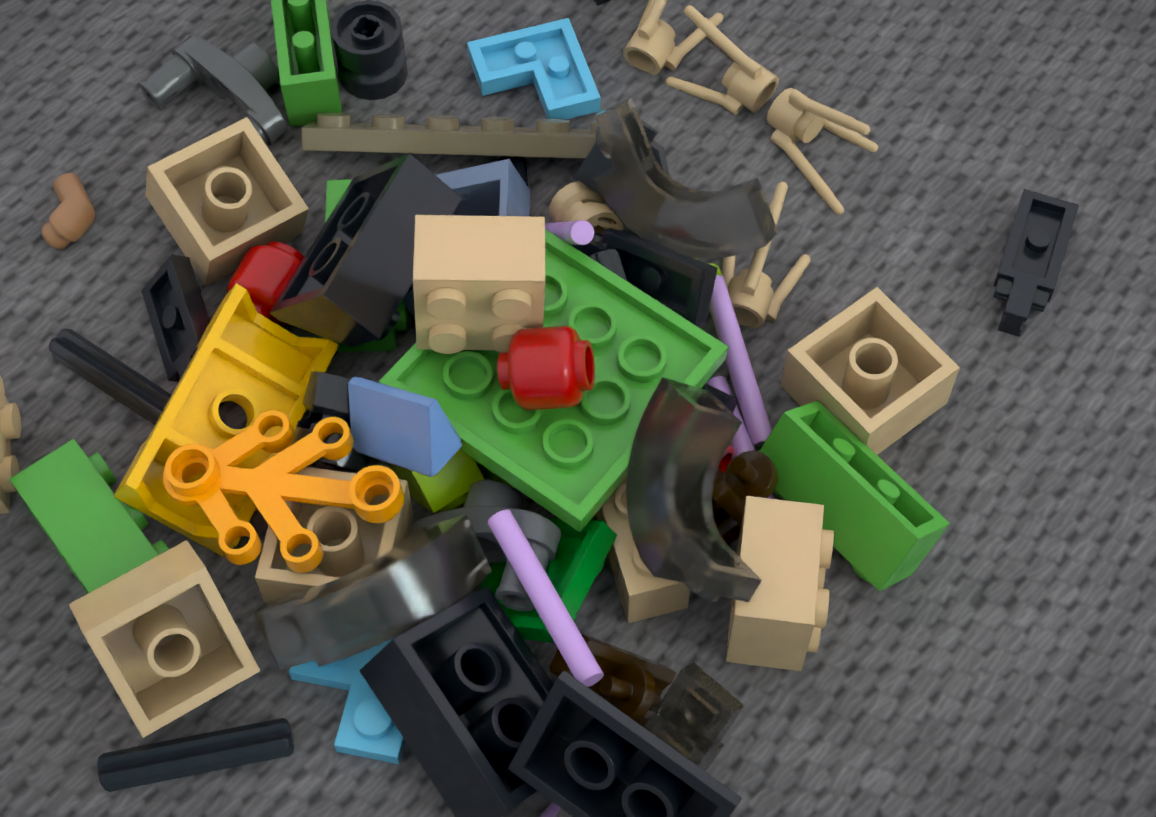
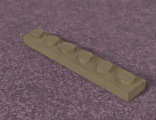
M318 113L317 122L311 121L302 127V150L586 158L610 120L592 121L591 129H569V120L538 119L536 120V128L514 127V119L505 117L482 118L481 126H459L460 118L455 116H428L426 125L405 124V116L397 114L372 115V123H350V114Z

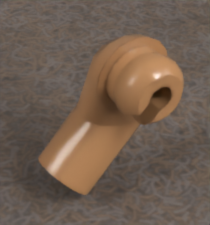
M74 173L63 174L53 182L54 191L61 204L50 214V221L43 225L41 232L45 242L55 249H64L71 241H78L95 221L93 205L79 177Z

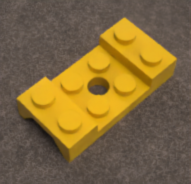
M236 283L220 303L196 346L198 347L148 439L141 445L113 497L223 557L224 554L218 544L219 534L199 505L185 506L179 504L167 493L163 484V472L168 457L176 449L187 444H200L207 448L215 449L252 426L254 420L261 413L268 410L283 412L288 417L295 432L297 422L302 419L307 409L303 405V400L311 371L325 373L339 344L328 338L298 337L257 312L247 289ZM224 401H232L239 404L247 416L246 427L243 429H233L226 426L219 416V404ZM272 427L266 431L264 436L273 437L281 432L283 427ZM260 449L235 467L254 469L278 453H268ZM199 473L192 476L188 483L197 481L205 473ZM223 493L238 520L249 522L256 509L249 496ZM241 537L235 539L230 548L233 549L237 546Z

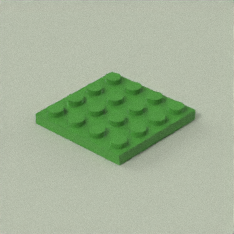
M545 229L543 327L571 326L576 330L581 340L590 341L594 354V387L592 390L584 392L578 405L558 409H522L516 403L511 390H503L500 386L497 369L500 352L496 350H462L453 354H443L434 350L417 349V343H415L383 376L379 383L436 399L461 439L460 442L463 445L460 448L461 451L572 528L581 532L726 360L728 346Z

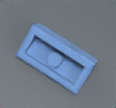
M353 377L348 382L351 433L354 439L353 447L357 453L430 477L436 475L463 446L460 442V437L436 399L361 377Z

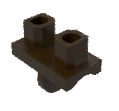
M697 446L684 457V460L694 474L669 493V496L683 516L695 528L700 526L711 542L722 551L739 537L746 496L768 498L777 485L778 470L775 463L763 452L753 450L743 452L734 457L727 465L724 473Z
M581 633L604 673L601 680L588 688L649 731L654 721V711L661 704L660 694L672 683L676 672L663 664ZM557 649L549 666L550 672L556 677L563 671L573 676L559 649Z

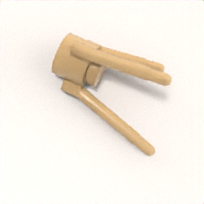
M668 0L648 1L637 30L623 50V56L631 66L652 75H657L663 66L675 70L684 55L707 36L698 27L676 47L674 42L675 31L669 24L659 19ZM716 13L709 21L714 26H718L723 21V15Z
M686 6L684 13L716 46L734 61L722 80V85L728 89L727 94L671 76L666 79V84L687 94L721 105L735 116L743 107L752 113H756L774 94L779 78L743 53L693 6Z
M788 88L779 94L768 111L767 123L776 129L770 141L786 152L823 201L827 203L835 214L841 215L844 212L843 206L794 142L801 140L804 143H809L824 128L870 152H876L878 145L862 136L869 134V125L816 102L797 89Z
M779 182L776 186L749 269H742L737 276H734L737 225L734 222H729L726 225L722 276L724 277L738 324L753 329L762 327L765 319L775 322L781 304L811 261L810 256L807 254L802 255L775 292L771 288L772 281L770 277L762 272L788 190V185L785 182Z

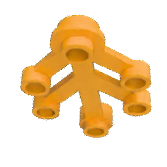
M268 410L261 413L254 420L252 426L215 449H210L200 444H187L176 449L165 463L163 484L167 493L175 502L185 506L199 505L219 534L218 544L229 562L235 565H245L254 561L261 552L262 543L252 524L247 521L238 520L223 493L249 496L280 541V552L287 566L294 572L306 573L314 570L321 563L323 549L316 534L300 525L284 500L355 509L357 515L367 522L385 523L393 519L400 512L404 503V493L397 475L391 469L380 465L361 469L353 476L351 481L297 475V472L321 457L328 460H339L347 456L354 445L350 428L346 421L339 417H327L315 425L312 433L292 444L294 430L288 417L281 411ZM272 427H283L281 432L273 437L264 436L266 431ZM330 434H343L341 439L333 444L323 443ZM260 449L268 453H278L254 469L235 467ZM199 473H205L197 481L188 483L192 476ZM378 495L389 496L381 504L369 505L370 501ZM238 537H250L244 547L240 549L230 548L232 542ZM301 544L312 545L306 555L302 557L291 556L297 546Z

